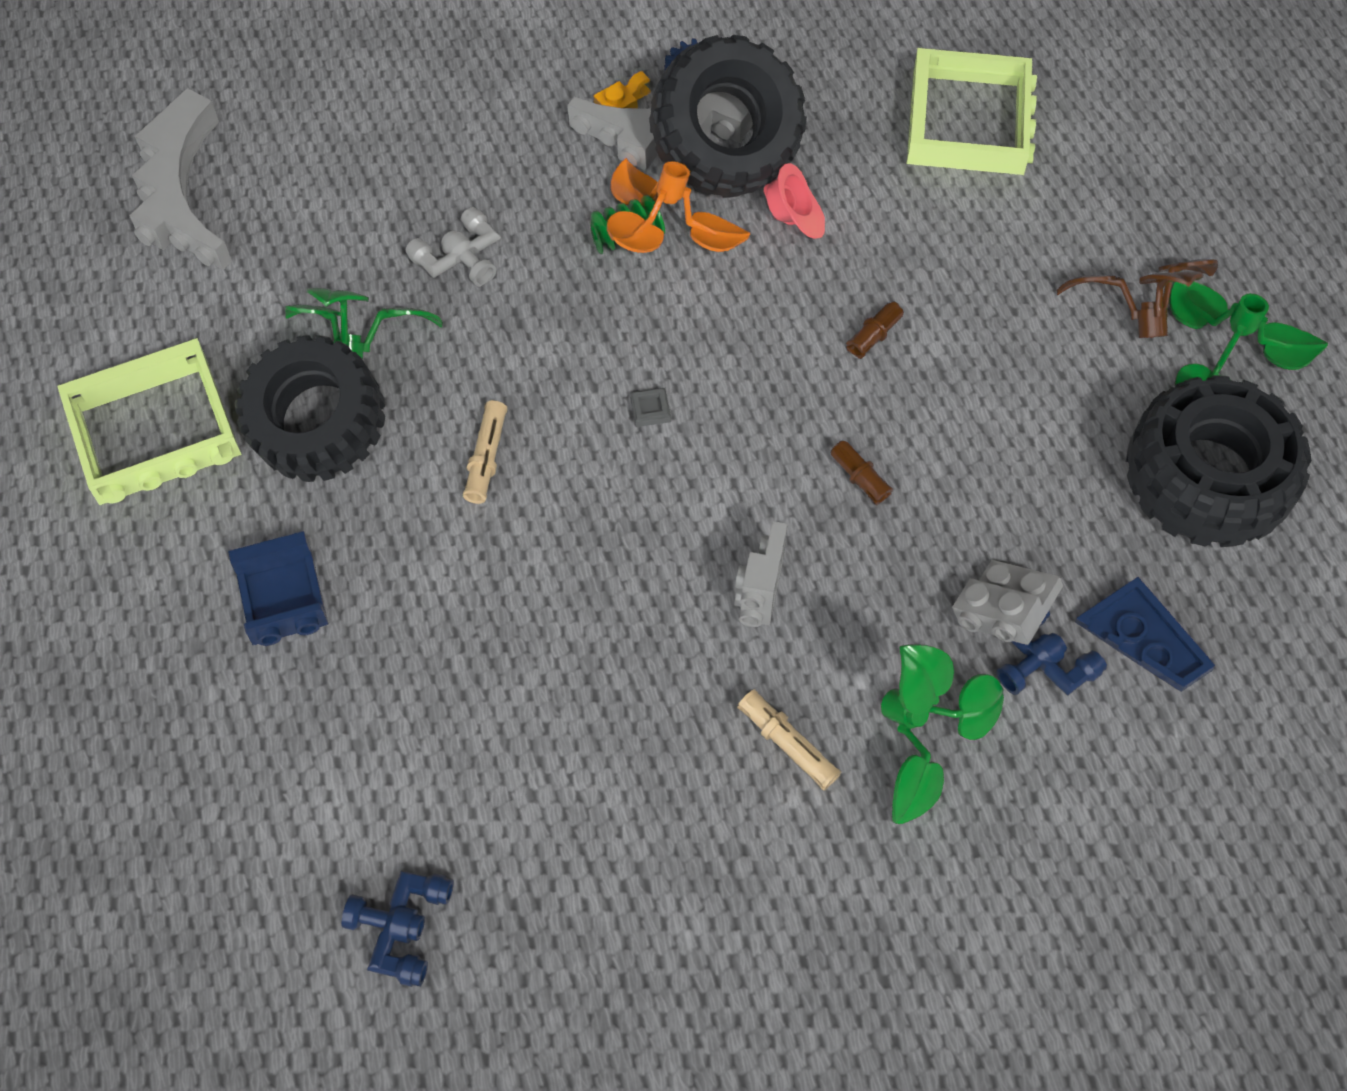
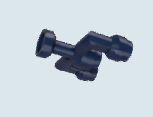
M1048 611L1040 626L1050 617V611ZM1051 633L1049 635H1041L1034 642L1031 640L1029 645L1012 641L1011 643L1023 654H1026L1027 657L1016 666L1004 664L996 670V675L999 682L1009 693L1018 695L1026 688L1025 678L1040 667L1044 674L1068 696L1086 681L1093 682L1103 674V671L1107 669V664L1099 653L1091 650L1077 658L1075 667L1066 673L1057 663L1064 658L1067 646L1059 635Z
M400 871L389 903L391 906L389 912L367 907L366 901L362 896L354 894L349 896L342 914V928L355 930L361 924L383 928V932L378 936L367 971L396 977L401 985L410 987L413 985L422 986L427 973L428 961L412 954L397 957L390 955L394 941L409 944L411 940L418 941L422 935L425 916L419 915L417 909L406 907L410 894L423 896L428 903L447 905L452 895L454 880L436 873L427 877Z

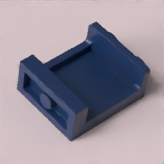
M304 531L228 551L231 565L237 574L246 619L244 629L252 645H274L282 637L293 634L310 635L317 632L320 627L329 625L312 550Z

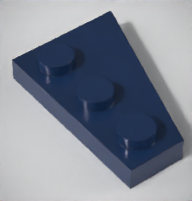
M1139 577L1076 618L1075 623L1180 692L1212 672L1215 664Z

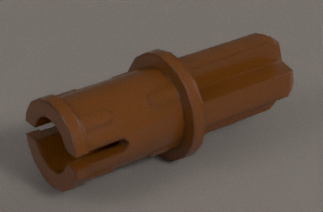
M895 301L887 303L873 318H867L863 323L862 329L846 342L847 350L859 359H862L879 340L884 341L887 338V332L903 317L904 311Z
M842 440L832 448L830 452L832 457L851 476L849 481L852 484L856 483L876 506L892 494L893 488L873 469L874 464L871 461L866 462L848 442Z

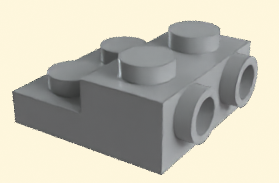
M772 521L770 535L762 534L759 553L750 552L747 566H739L734 606L741 607L739 621L746 626L770 625L783 564L788 524Z
M991 560L979 580L969 579L952 608L958 623L967 631H979L996 636L1005 642L1015 641L1029 645L1060 593L1063 584L1060 576Z

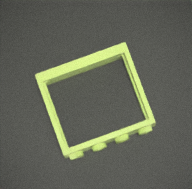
M917 48L913 73L907 164L1024 175L1027 163H1033L1035 144L1030 143V139L1034 138L1036 119H1031V115H1034L1037 100L1035 95H1031V92L1035 91L1037 75H1032V58ZM928 78L1017 86L1015 148L924 139Z
M198 338L57 386L88 488L99 505L120 502L125 496L141 490H154L163 482L177 477H190L197 470L214 464L223 465L230 462L233 457L242 455ZM196 354V357L186 359V357ZM199 372L221 435L102 476L83 411ZM81 394L80 397H77V398H74V399H73V397H72V396Z

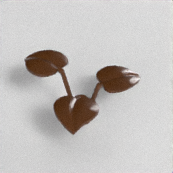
M1197 259L1177 262L1158 268L1159 272L1168 271V273H1155L1139 278L1140 284L1157 283L1156 300L1141 303V310H1137L1125 280L1111 275L1076 277L1062 284L1057 289V296L1065 290L1082 283L1097 282L1118 286L1121 288L1131 311V320L1138 319L1139 338L1168 336L1167 308L1172 283L1179 282L1189 287L1194 280L1202 279L1203 273L1213 276L1218 268V261L1215 259Z

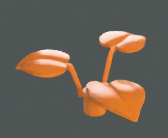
M627 158L619 164L613 173L610 190L617 200L628 205L632 199L641 202V198L644 195H649L655 201L653 209L646 220L636 213L627 211L617 212L609 218L606 229L610 238L627 250L637 253H648L658 249L663 242L664 232L651 224L662 202L675 204L682 197L684 200L686 224L692 227L690 236L700 246L715 252L728 251L746 241L750 236V232L711 213L696 212L691 216V189L686 187L690 171L679 162H666L658 182L634 167Z

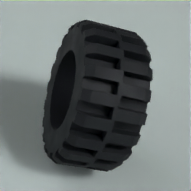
M310 335L298 336L296 342L291 343L289 339L277 343L279 347L275 350L270 351L267 349L260 354L262 359L257 364L252 363L246 371L249 375L247 380H241L237 392L242 398H237L235 401V412L240 416L237 419L239 430L245 436L246 442L274 471L278 470L285 477L295 479L297 475L303 482H314L316 476H320L323 481L334 479L335 472L340 470L346 474L354 469L351 464L356 460L360 459L363 462L370 453L367 448L370 444L377 445L381 437L377 427L382 428L385 423V414L382 411L385 407L383 394L379 390V384L362 358L356 352H352L349 346L341 341L334 343L330 337L317 336L316 341H313ZM316 386H333L340 389L337 408L324 424L308 432L292 433L284 431L286 411L299 394Z

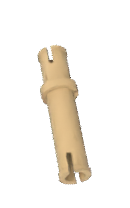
M491 400L486 402L474 455L468 460L467 469L469 476L463 497L471 503L481 504L485 502L490 477L495 475L497 464L494 460L505 414L508 409L504 403Z
M755 689L746 694L739 702L737 708L762 730L761 735L766 740L771 739L823 791L838 779L842 772L829 762L787 721L789 717L784 712L778 713Z

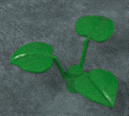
M1195 281L1189 287L1175 282L1171 289L1170 309L1179 322L1190 328L1200 329L1208 323L1212 326H1217L1230 317L1231 329L1234 332L1213 371L1201 364L1185 365L1177 373L1175 386L1178 383L1195 377H1200L1202 381H1205L1207 378H1211L1212 375H1218L1239 337L1248 336L1256 332L1257 329V342L1265 345L1263 349L1264 356L1271 363L1287 370H1299L1308 366L1328 346V342L1293 326L1277 322L1266 324L1268 318L1265 315L1269 310V305L1260 295L1245 294L1241 297L1239 303H1233L1228 310L1226 300L1219 293Z
M307 288V293L325 306L339 301L340 311L328 307L302 304L285 306L286 319L301 313L319 314L330 320L334 343L341 341L348 345L351 351L356 352L362 360L363 352H370V344L381 321L385 318L416 315L432 321L439 327L443 325L439 316L425 310L415 308H381L364 343H362L361 335L348 334L347 300L369 302V297L345 290L333 291L326 288ZM337 316H341V333L339 331Z
M908 644L899 647L901 655L899 689L894 688L888 691L881 703L883 716L899 723L897 731L904 734L921 754V757L918 755L909 756L898 772L892 804V820L895 824L909 822L926 813L938 801L943 790V768L936 762H930V752L913 734L911 729L923 726L927 722L930 712L959 718V735L969 740H977L984 737L993 728L1003 707L1004 689L999 681L989 674L975 675L966 682L959 695L960 709L951 710L933 706L939 703V696L945 694L950 689L954 678V666L952 659L947 653L925 644Z

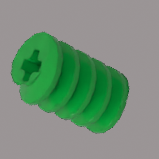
M644 195L641 198V202L636 199L630 200L628 207L624 203H619L616 205V212L613 208L606 207L603 216L597 210L591 213V234L599 254H603L604 243L609 246L611 251L616 249V242L610 238L606 229L609 218L617 212L627 211L636 213L646 220L655 204V201L649 195ZM659 210L651 225L660 228L665 234L664 220Z

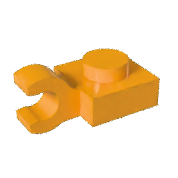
M640 71L631 77L626 86L618 81L593 95L594 103L617 108L637 109V100L651 93V90L645 85L650 82V79L643 71Z

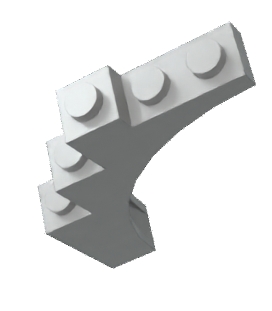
M187 88L135 136L141 150L139 154L146 163L132 177L138 188L137 194L144 202L129 216L136 229L134 233L143 244L147 246L154 244L164 250L172 243L180 251L184 252L187 249L194 253L204 265L210 266L213 264L224 270L232 262L225 242L206 229L189 208L187 198L188 175L194 156L204 139L219 123L212 101Z
M724 92L708 93L700 100L697 106L699 124L707 137L711 132H714L722 139H731L741 143L753 126L747 107L742 101L731 94ZM574 97L568 104L569 126L579 134H589L600 139L607 146H616L618 149V159L623 161L627 158L634 167L637 166L647 170L658 155L655 150L656 143L653 133H650L649 117L651 108H617L595 104Z

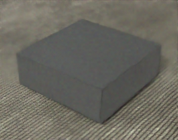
M665 388L630 392L636 427L671 422Z

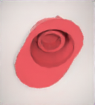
M791 163L783 164L779 169L778 178L764 187V194L770 212L776 220L788 225L796 224L808 237L813 239L821 238L825 233V217L820 205L810 191L798 167Z

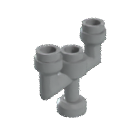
M470 207L463 212L461 222L471 234H477L478 237L470 241L462 232L450 231L446 233L441 241L442 250L446 254L444 257L437 260L432 254V248L420 238L413 239L408 243L406 253L409 259L415 265H421L433 278L456 266L461 261L470 269L469 278L478 287L492 280L496 274V267L489 260L480 261L474 254L499 241L501 237L487 223L486 215L475 207Z

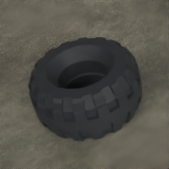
M734 34L731 37L719 38L718 35L704 38L701 42L693 46L690 45L676 56L664 71L655 88L649 117L650 133H653L656 143L655 150L661 161H674L685 165L690 171L687 184L694 187L695 191L708 196L710 194L721 195L723 198L738 197L743 194L752 193L778 177L779 169L783 164L791 163L801 146L800 142L806 130L807 116H804L803 104L805 97L802 86L796 85L792 76L795 72L786 61L782 63L773 55L774 50L762 42L757 45L749 42L746 36ZM724 92L735 96L743 102L753 122L752 137L747 144L740 148H727L716 144L706 136L699 124L697 106L706 94Z
M1212 375L1211 378H1207L1205 381H1202L1200 377L1188 379L1176 384L1175 387L1170 388L1167 392H1161L1155 397L1140 417L1129 442L1126 462L1129 463L1127 478L1134 496H1140L1139 504L1149 519L1157 518L1163 523L1162 530L1176 537L1177 534H1181L1191 538V544L1204 547L1210 546L1212 542H1219L1221 548L1243 545L1246 540L1252 541L1255 538L1259 540L1270 534L1276 526L1287 518L1302 496L1310 477L1307 469L1312 461L1308 439L1302 436L1304 433L1302 430L1303 425L1295 413H1288L1283 406L1285 403L1274 393L1268 395L1257 388L1258 384L1245 379L1242 382L1230 380L1229 376ZM1195 440H1208L1222 444L1236 452L1246 462L1249 471L1232 473L1216 469L1197 455L1191 442Z

